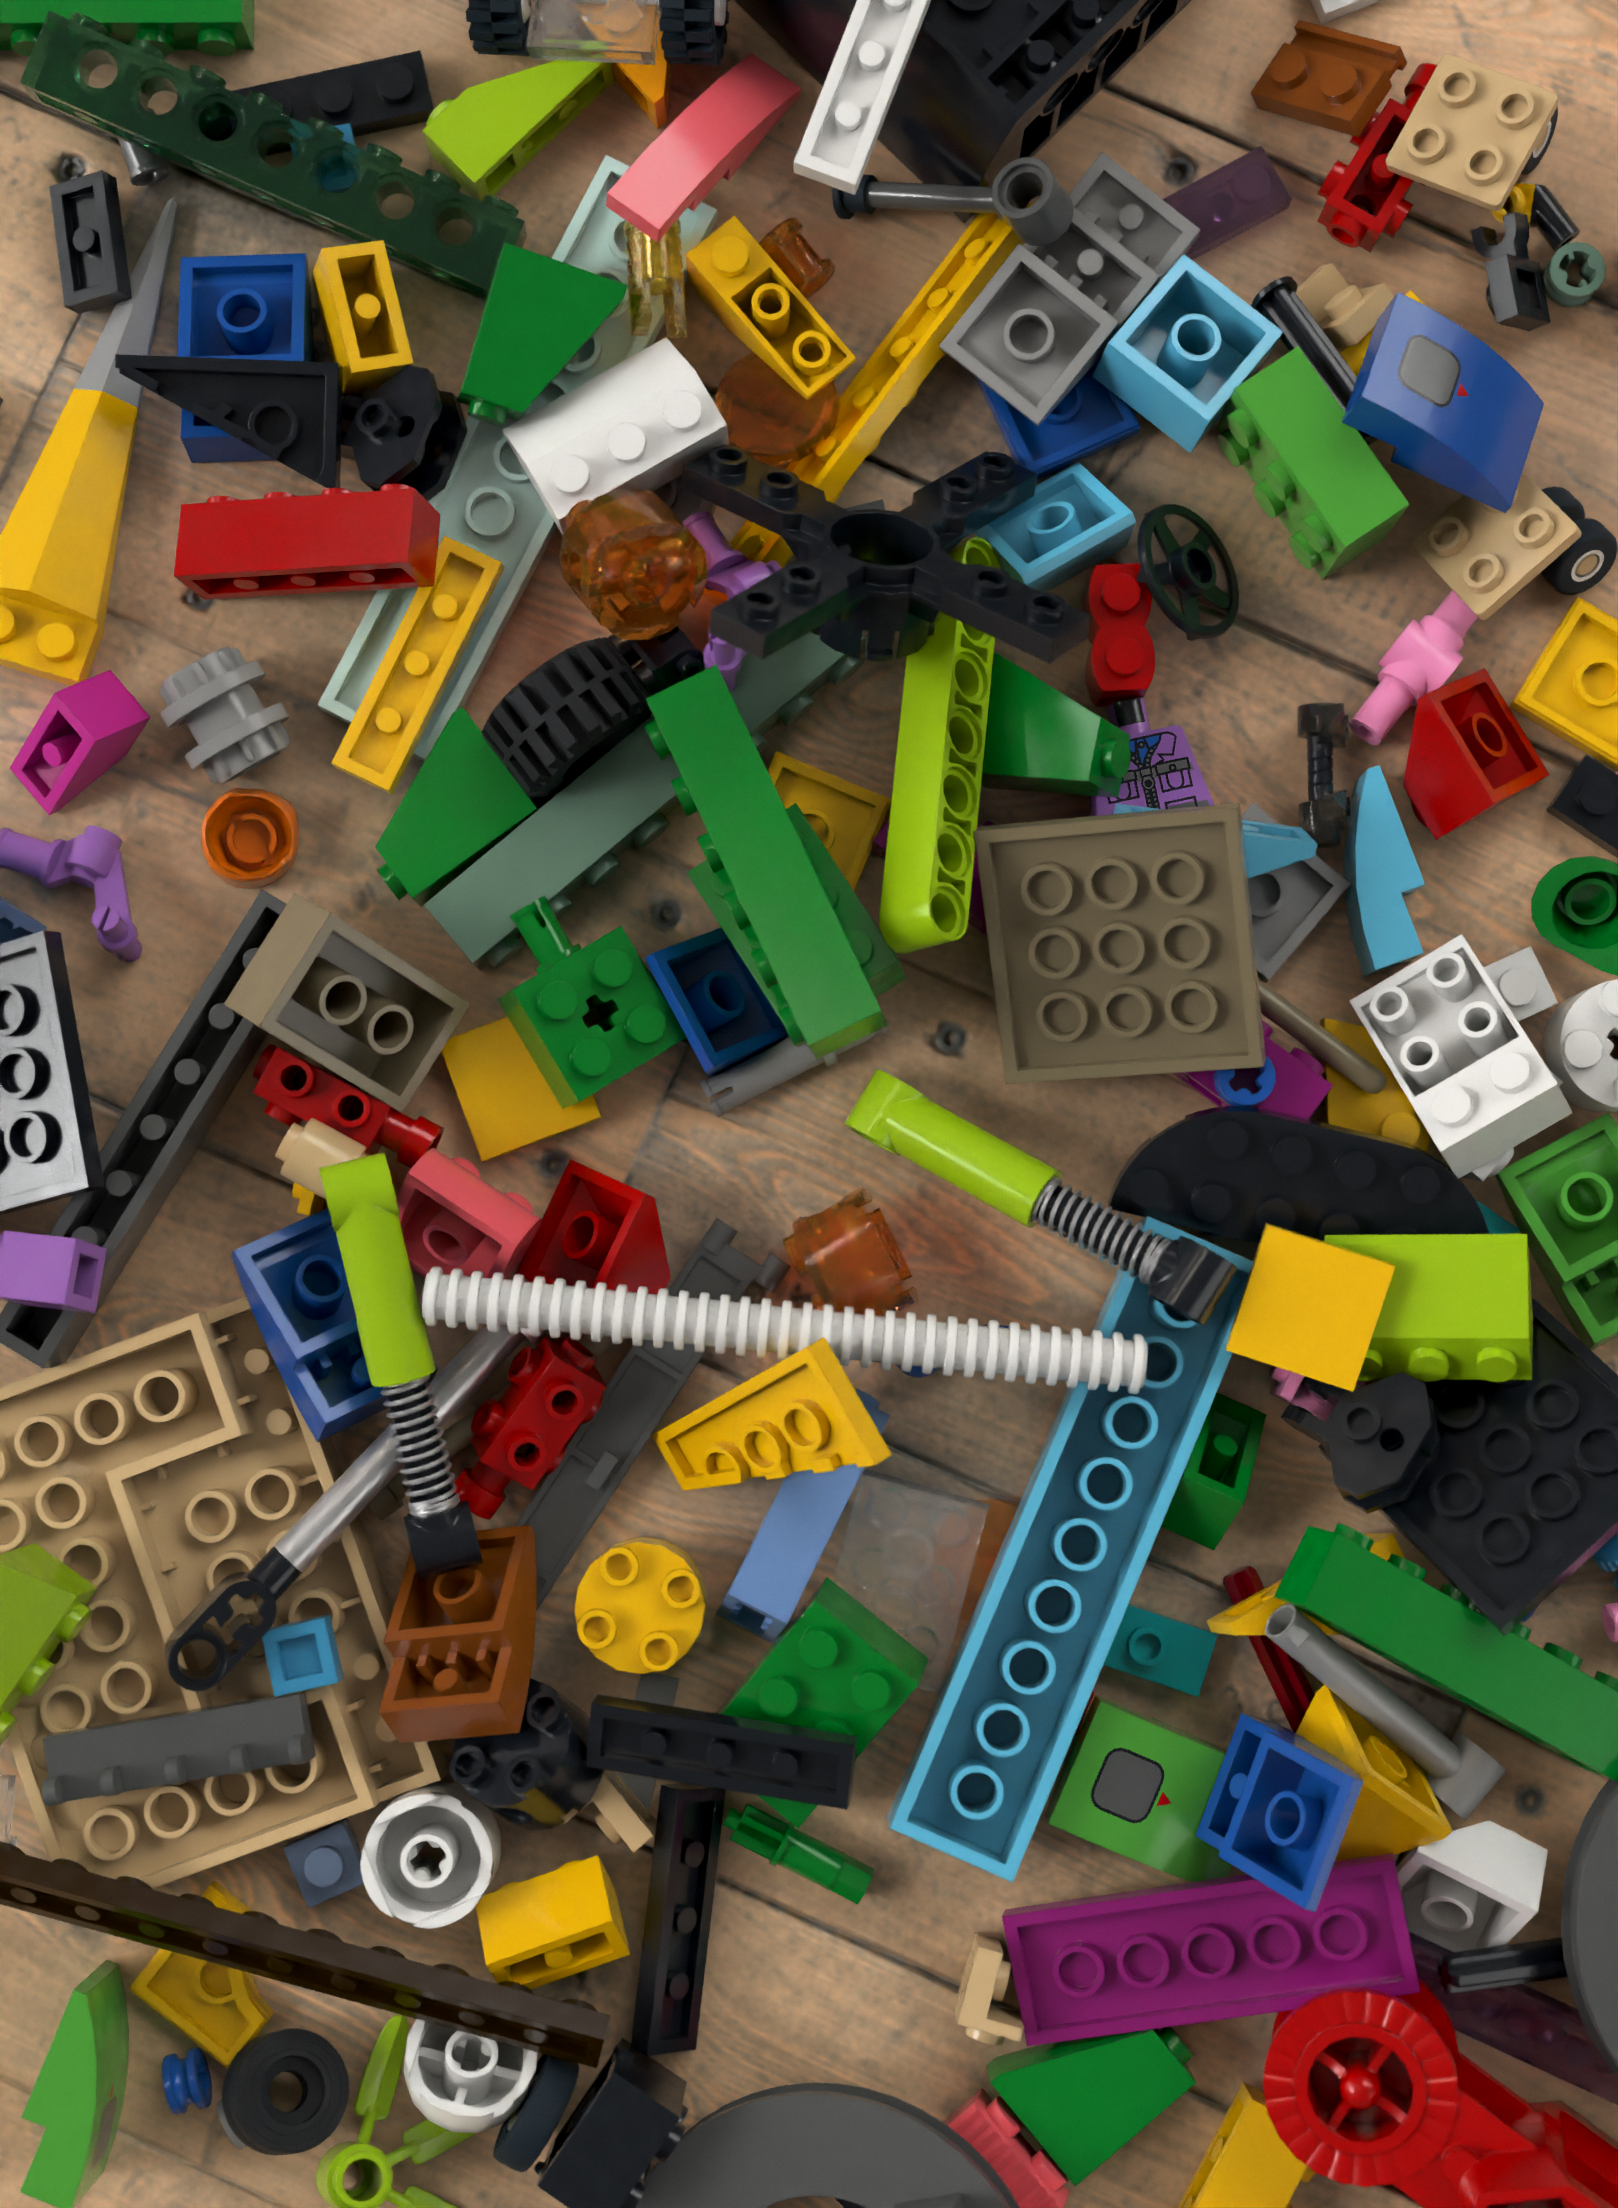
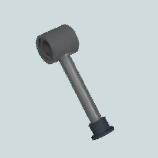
M1033 157L1019 158L1007 164L998 173L992 187L878 182L874 175L863 174L855 195L834 187L832 190L834 211L840 219H851L855 213L872 214L876 208L997 214L1001 221H1006L1018 238L1031 246H1045L1055 242L1067 231L1073 218V204L1069 195L1050 168L1040 159ZM1040 196L1035 204L1025 208L1032 199Z

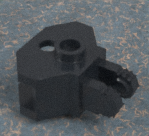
M406 365L376 390L365 388L362 396L342 394V417L352 421L348 432L341 431V457L356 461L361 481L373 491H380V487L386 484L408 485L415 488L427 501L446 487L468 430L460 402H457V397L451 392L438 390L433 373L427 368ZM441 445L442 451L440 456L432 461L434 456L433 446Z
M1400 1372L1364 1387L1356 1384L1354 1392L1305 1376L1301 1384L1312 1395L1335 1405V1408L1326 1422L1314 1416L1308 1410L1300 1406H1293L1292 1404L1287 1406L1280 1418L1294 1429L1322 1444L1326 1453L1331 1457L1334 1484L1345 1502L1369 1514L1408 1499L1441 1444L1435 1405L1433 1400L1428 1397L1426 1384L1404 1372Z

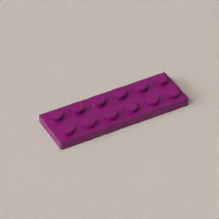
M1394 1853L1334 1861L1316 1912L1305 1910L1250 1875L1244 1874L1005 1909L1002 1915L1027 2046L1295 2010L1302 2003L1319 1994L1341 1988H1369L1394 1996L1420 1993V1983Z

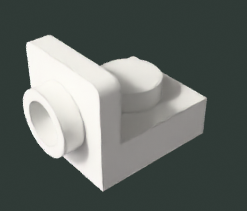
M1531 946L1483 967L1517 1021H1521L1558 1004Z

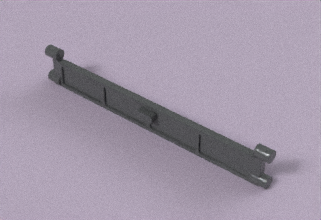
M716 1218L670 1287L669 1296H679L680 1290L689 1291V1298H699L701 1292H707L710 1294V1300H720L722 1294L730 1295L731 1302H738L752 1280L756 1281L762 1288L774 1293L791 1266L772 1253H769L762 1266L729 1245L738 1231ZM643 1340L642 1346L633 1345L607 1384L599 1410L589 1422L581 1424L567 1445L559 1466L547 1476L515 1526L530 1525L535 1532L537 1563L536 1612L709 1346H705L704 1352H696L695 1345L685 1344L683 1350H675L674 1343L664 1342L663 1348H654L653 1341Z

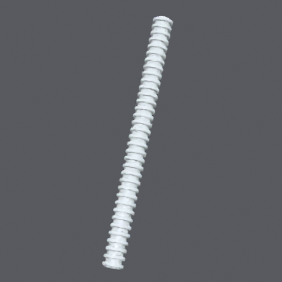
M433 1266L426 1275L422 1299V1317L425 1319L427 1326H435L438 1320L446 1321L448 1328H456L459 1322L466 1323L468 1330H477L479 1324L487 1325L489 1332H497L500 1326L508 1327L510 1334H518L520 1328L529 1329L530 1336H539L541 1330L549 1331L551 1338H559L561 1332L570 1333L572 1340H580L582 1334L591 1335L592 1342H601L602 1336L612 1337L613 1344H621L623 1338L632 1339L634 1346H642L643 1340L653 1341L654 1348H663L664 1342L674 1343L675 1350H683L685 1344L695 1345L696 1352H704L705 1346L715 1347L716 1354H724L726 1348L736 1349L737 1356H745L746 1350L757 1351L758 1358H766L767 1352L777 1353L778 1360H784L787 1358V1354H795L825 1337L836 1358L839 1359L841 1366H848L850 1360L860 1361L861 1368H869L870 1362H878L882 1370H890L891 1364L901 1365L902 1372H910L912 1366L922 1367L923 1374H931L933 1368H940L944 1376H952L953 1370L963 1371L964 1378H972L974 1372H981L985 1380H993L995 1374H1002L1006 1382H1014L1016 1376L1025 1377L1026 1384H1034L1036 1378H1043L1047 1386H1055L1057 1380H1064L1068 1388H1076L1078 1382H1085L1088 1390H1096L1099 1384H1105L1109 1392H1117L1119 1386H1126L1130 1394H1138L1140 1388L1144 1386L1147 1369V1342L1144 1341L1142 1334H1134L1132 1340H1124L1121 1332H1113L1111 1338H1104L1100 1330H1093L1090 1336H1083L1079 1328H1072L1070 1334H1062L1059 1326H1052L1049 1332H1041L1040 1325L1031 1324L1029 1330H1021L1017 1322H1010L1008 1328H1000L997 1320H990L988 1326H979L978 1319L969 1318L967 1324H959L955 1316H948L947 1322H938L937 1316L934 1314H928L926 1320H917L916 1313L907 1312L906 1318H896V1313L893 1310H887L885 1316H876L875 1310L872 1308H866L864 1314H855L854 1307L845 1306L844 1312H834V1307L831 1304H825L823 1310H813V1303L804 1302L803 1308H793L792 1301L783 1300L782 1306H772V1300L769 1298H763L761 1304H751V1297L742 1296L741 1302H731L730 1295L722 1294L720 1300H710V1294L707 1292H701L699 1298H689V1291L680 1290L679 1296H669V1291L665 1288H660L658 1294H648V1287L639 1286L637 1292H628L627 1285L619 1284L617 1290H607V1284L603 1282H598L596 1288H587L586 1281L577 1280L575 1286H566V1281L562 1278H557L554 1284H546L545 1278L541 1276H536L534 1282H525L524 1275L516 1274L513 1280H505L504 1274L495 1272L492 1278H484L483 1271L474 1270L472 1276H464L462 1269L454 1268L451 1274H443L442 1268Z

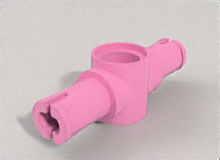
M1453 590L1446 596L1432 616H1423L1419 622L1413 619L1377 664L1382 668L1377 677L1379 684L1349 722L1351 730L1365 742L1371 745H1379L1410 706H1416L1418 699L1425 694L1442 687L1464 658L1459 654L1464 645L1462 639L1478 617Z

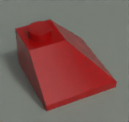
M1485 668L1433 690L1418 699L1403 787L1411 799L1412 810L1421 824L1429 828L1435 840L1468 824L1550 775Z
M570 1159L543 1215L541 1226L526 1251L516 1274L524 1275L525 1279L530 1282H534L536 1276H541L545 1278L546 1284H554L557 1278L565 1279L566 1286H575L577 1280L586 1281L587 1288H596L598 1282H603L607 1284V1290H617L619 1284L627 1285L628 1292H637L639 1286L648 1287V1294H658L660 1288L666 1289L671 1275L655 1198Z

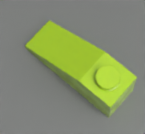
M600 46L468 87L455 100L452 98L444 100L432 111L427 120V126L422 130L430 155L482 207L615 82L611 55Z

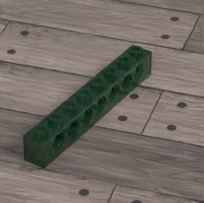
M48 12L20 80L21 85L35 102L356 243L384 240L388 257L483 299L487 298L498 257L504 243L522 248L527 237L525 221L517 218L519 211L511 204L490 195H485L481 202L460 193L461 185L457 181L435 170L426 169L424 176L401 166L403 160L397 154L379 145L368 143L366 149L363 150L342 140L344 133L323 120L309 117L305 124L284 115L285 107L262 93L250 91L246 98L225 89L226 81L208 69L191 65L187 72L166 62L167 55L163 51L147 42L132 38L129 46L106 36L108 29L81 13L72 12L70 18L67 19L54 12ZM108 64L118 68L117 76L109 86L93 88L88 85L90 74L98 66ZM167 90L177 94L176 104L169 112L156 115L147 111L148 102L155 93ZM227 116L237 121L236 130L228 139L214 141L206 137L207 127L214 119ZM286 142L296 147L295 157L289 164L283 167H273L264 162L267 150L276 143ZM336 168H346L355 174L353 185L342 193H331L323 188L325 176ZM393 194H405L414 200V206L406 217L390 219L381 213V206L385 199ZM453 219H461L468 222L473 227L470 238L460 245H449L439 238V232L446 222Z

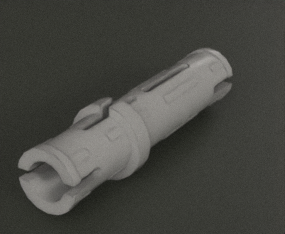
M886 1027L881 1028L818 1059L815 1058L807 1043L800 1047H795L789 1037L708 1079L700 1080V1084L707 1098L728 1087L733 1088L710 1100V1105L716 1116L720 1117L724 1115L723 1113L823 1062L826 1063L827 1067L839 1062L837 1055L881 1033L883 1035L888 1030Z

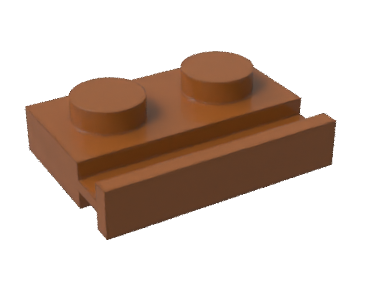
M1298 20L1294 26L1297 34L1290 44H1282L1251 91L1258 109L1359 137L1391 89L1390 78L1396 69L1403 71L1407 64L1401 47Z

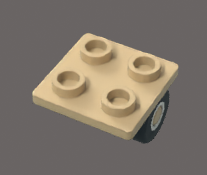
M1446 54L1441 58L1386 158L1387 169L1390 172L1492 211H1499L1503 207L1520 174L1525 175L1533 171L1543 158L1557 123L1558 96L1552 91Z
M1523 471L1511 508L1506 513L1464 495L1412 542V547L1480 620H1487L1540 572L1559 593L1574 595L1590 589L1609 572L1614 564L1618 550L1617 541L1613 534L1599 521L1585 518L1582 504L1568 490L1562 487H1548L1541 490Z

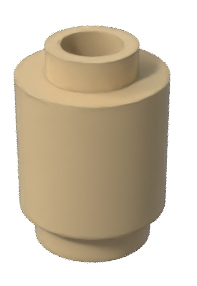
M312 1117L305 1127L296 1123L291 1125L275 1157L284 1161L280 1175L326 1199L319 1168L369 1155L365 1154L366 1146Z

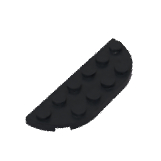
M1245 1106L1215 1107L1186 1115L1185 1119L1167 1127L1152 1139L1149 1137L1131 1155L1120 1171L1108 1200V1207H1112V1210L1141 1217L1149 1216L1159 1221L1254 1243L1260 1242L1266 1223L1324 1242L1325 1235L1489 1234L1484 1216L1465 1185L1451 1169L1426 1151L1409 1143L1266 1109Z

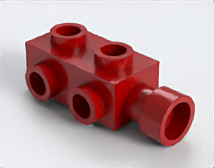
M1422 63L1417 67L1404 88L1406 96L1404 102L1400 104L1390 98L1381 113L1375 111L1360 136H1352L1350 143L1359 148L1350 164L1346 165L1337 160L1323 182L1318 195L1327 201L1317 222L1326 226L1330 236L1337 242L1352 248L1360 246L1371 253L1382 233L1392 239L1395 237L1414 204L1405 200L1404 197L1414 183V180L1390 172L1386 165L1388 154L1384 153L1391 151L1437 65ZM1354 204H1361L1368 209L1369 213L1360 209Z
M273 1044L268 1045L264 1050L253 1072V1078L259 1081L252 1093L269 1101L264 1110V1113L290 1127L293 1123L301 1125L303 1120L308 1122L313 1117L366 1146L367 1150L365 1153L371 1155L378 1154L381 1146L397 1153L396 1161L409 1168H412L431 1148L437 1149L444 1132V1127L427 1118L419 1116L415 1120ZM306 1073V1084L298 1090V1080ZM363 1102L364 1112L359 1119L354 1121L353 1110L359 1103Z
M544 1337L536 1350L525 1347L517 1354L509 1368L508 1380L512 1383L501 1399L497 1402L490 1398L477 1410L471 1423V1432L475 1434L471 1441L479 1460L473 1468H464L454 1482L457 1486L455 1492L459 1494L458 1498L463 1501L468 1500L470 1511L473 1514L484 1519H492L507 1498L504 1490L512 1479L533 1490L544 1474H551L559 1466L566 1451V1443L580 1423L585 1424L589 1422L599 1410L603 1400V1392L607 1386L596 1367H594L598 1361L597 1357L579 1342L566 1337L561 1346ZM564 1391L561 1397L556 1402V1404H553L552 1400L557 1393ZM527 1443L520 1453L516 1452L520 1445Z

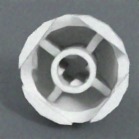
M416 2019L407 2036L404 2075L413 2103L430 2122L451 2132L478 2133L501 2125L520 2108L534 2081L537 2052Z

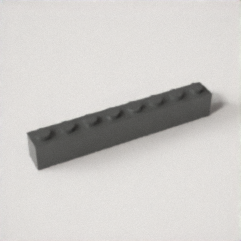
M263 889L258 894L101 1149L99 1155L105 1187L74 1195L49 1234L51 1236L77 1238L107 1249L96 1313L268 1034L267 1031L224 1005L287 905ZM8 1301L0 1314V1343L41 1368H52L67 1362L96 1313L26 1306Z

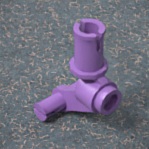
M707 511L691 515L681 523L677 530L679 534L677 536L678 539L685 545L702 571L700 579L703 586L708 590H716L727 594L728 599L782 569L775 560L767 563L762 561L754 562L748 560L743 552L733 550L715 523L714 517ZM708 631L710 643L705 647L703 655L705 669L717 664L729 691L732 692L737 685L736 673L741 668L742 659L747 652L709 634Z
M92 825L86 826L84 833L79 834L76 838L68 841L56 839L52 843L14 832L6 827L0 830L1 869L6 868L39 878L42 885L50 889L72 881L94 889L96 909L92 914V923L97 929L98 941L105 950L114 953L121 961L124 958L125 962L129 963L140 957L142 945L137 939V928L132 922L122 854L119 851L122 844L121 838L106 829Z

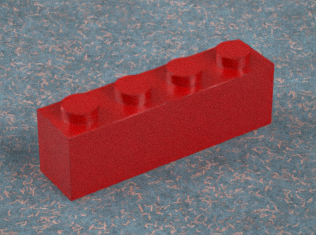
M386 484L380 487V491L354 492L345 488H327L322 491L321 495L296 496L286 492H269L264 495V499L239 500L229 496H212L207 499V503L181 504L174 577L204 600L434 587L441 514L415 488L404 484Z

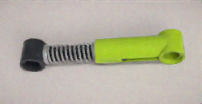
M879 1069L874 1071L844 1123L846 1127L873 1144L896 1156L901 1155L1024 1226L1033 1228L1038 1223L1040 1227L1048 1226L1051 1233L1058 1231L1060 1238L1068 1237L1070 1244L1078 1242L1080 1249H1089L1090 1255L1098 1254L1100 1260L1103 1261L1108 1259L1110 1266L1119 1265L1121 1272L1129 1270L1130 1277H1138L1141 1283L1148 1285L1147 1294L1201 1326H1205L1237 1270V1267L1231 1262L1191 1239L1180 1235L1178 1239L1170 1241V1238L1163 1239L1162 1234L1154 1238L1152 1236V1229H1148L1145 1232L1142 1231V1223L1136 1224L1134 1227L1132 1225V1218H1127L1123 1221L1122 1212L1112 1215V1207H1107L1103 1210L1102 1201L1092 1204V1196H1087L1083 1199L1082 1190L1072 1193V1185H1067L1063 1188L1062 1173L1058 1169L937 1105L908 1084Z
M385 1152L320 1167L319 1171L345 1268L370 1382L374 1387H383L384 1389L381 1391V1394L388 1395V1399L383 1405L391 1407V1411L386 1416L394 1420L389 1425V1428L396 1429L397 1432L392 1436V1439L399 1440V1444L396 1445L394 1450L402 1453L397 1461L405 1465L399 1472L407 1474V1478L402 1483L410 1486L405 1495L410 1497L408 1508L411 1511L403 1518L418 1580L482 1564L481 1551L468 1500L463 1501L458 1498L459 1494L455 1492L457 1486L452 1483L455 1475L449 1472L452 1466L446 1460L449 1452L443 1449L447 1442L440 1438L444 1430L437 1427L441 1419L435 1416L439 1408L432 1404L436 1397L429 1393L433 1385L426 1382L431 1373L435 1372L436 1366L399 1220L398 1204Z

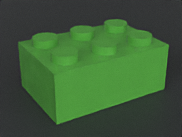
M1297 346L1233 390L1217 426V430L1220 432L1217 439L1221 450L1230 463L1235 467L1243 465L1256 485L1253 487V492L1264 512L1271 518L1278 516L1292 535L1289 538V544L1298 561L1306 569L1310 570L1314 567L1322 580H1324L1385 539L1409 506V502L1359 431L1342 423L1345 414L1344 410L1302 350Z

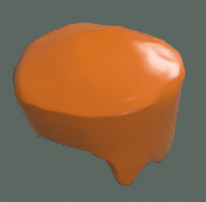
M233 788L218 797L207 810L201 826V846L211 872L227 884L244 889L263 887L280 879L293 865L299 848L298 815L291 802L272 792L257 788Z

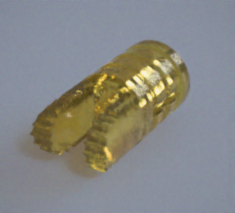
M679 219L676 220L658 243L626 221L624 223V236L627 238L626 254L628 255L627 271L629 273L627 283L631 336L648 335L652 322L651 296L663 295L667 335L671 338L687 337L684 274L681 272L683 262L682 255L680 254L682 249L681 238L679 237L681 234V223Z

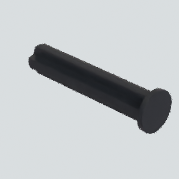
M1290 276L1274 280L1256 295L1251 307L1283 331L1280 339L1289 351L1299 346L1345 412L1357 380L1356 375L1296 295L1297 283ZM1358 430L1368 445L1378 440Z
M1562 1937L1447 1953L1437 1964V1972L1441 1977L1442 1987L1445 1991L1452 1994L1568 1977L1564 1962Z

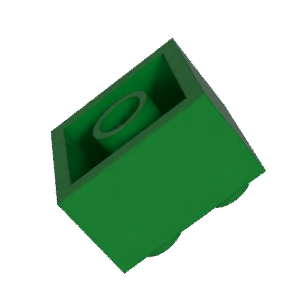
M544 895L533 901L532 904L524 906L509 916L511 921L516 924L540 965L535 969L537 975L513 988L497 1000L562 1109L581 1102L687 1037L622 926H619L584 948H581L579 943L573 946ZM596 1009L601 1016V1020L597 1025L588 1028L584 1024L582 1016L586 1015L589 1010Z

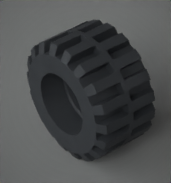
M604 637L584 641L557 654L510 690L490 714L484 725L482 737L530 799L550 796L562 791L650 718L652 711L646 698L652 696V694L609 638Z

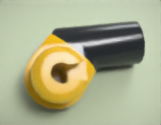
M1515 183L1503 207L1499 211L1491 210L1493 217L1500 223H1503V216L1511 212L1527 215L1529 227L1537 228L1554 252L1565 244L1570 243L1580 233L1578 227L1551 191L1544 185Z

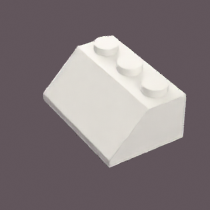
M667 337L502 430L565 541L683 474V465L710 452L715 447L723 444L729 445L727 424L695 369Z

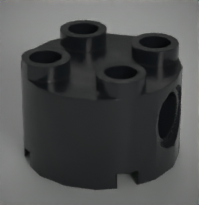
M531 1678L520 1733L457 1738L454 1742L453 1756L450 1762L451 1776L464 1787L473 1799L508 1822L527 1830L551 1829L564 1823L565 1821L560 1817L568 1814L573 1808L580 1811L592 1799L603 1776V1769L585 1766L590 1717L551 1686Z

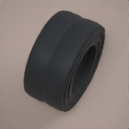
M297 2028L267 2033L246 2044L232 2060L226 2072L222 2089L224 2114L231 2130L238 2139L257 2152L267 2155H287L304 2152L325 2141L339 2125L348 2103L349 2079L347 2069L340 2054L331 2043L320 2035ZM281 2072H289L295 2075L302 2087V2096L299 2104L289 2112L278 2110L272 2104L269 2096L271 2082Z

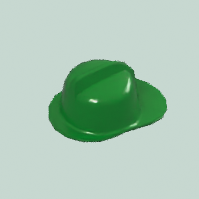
M1595 856L1570 858L1552 867L1538 882L1531 898L1532 920L1540 935L1554 946L1574 955L1595 968L1618 976V864Z

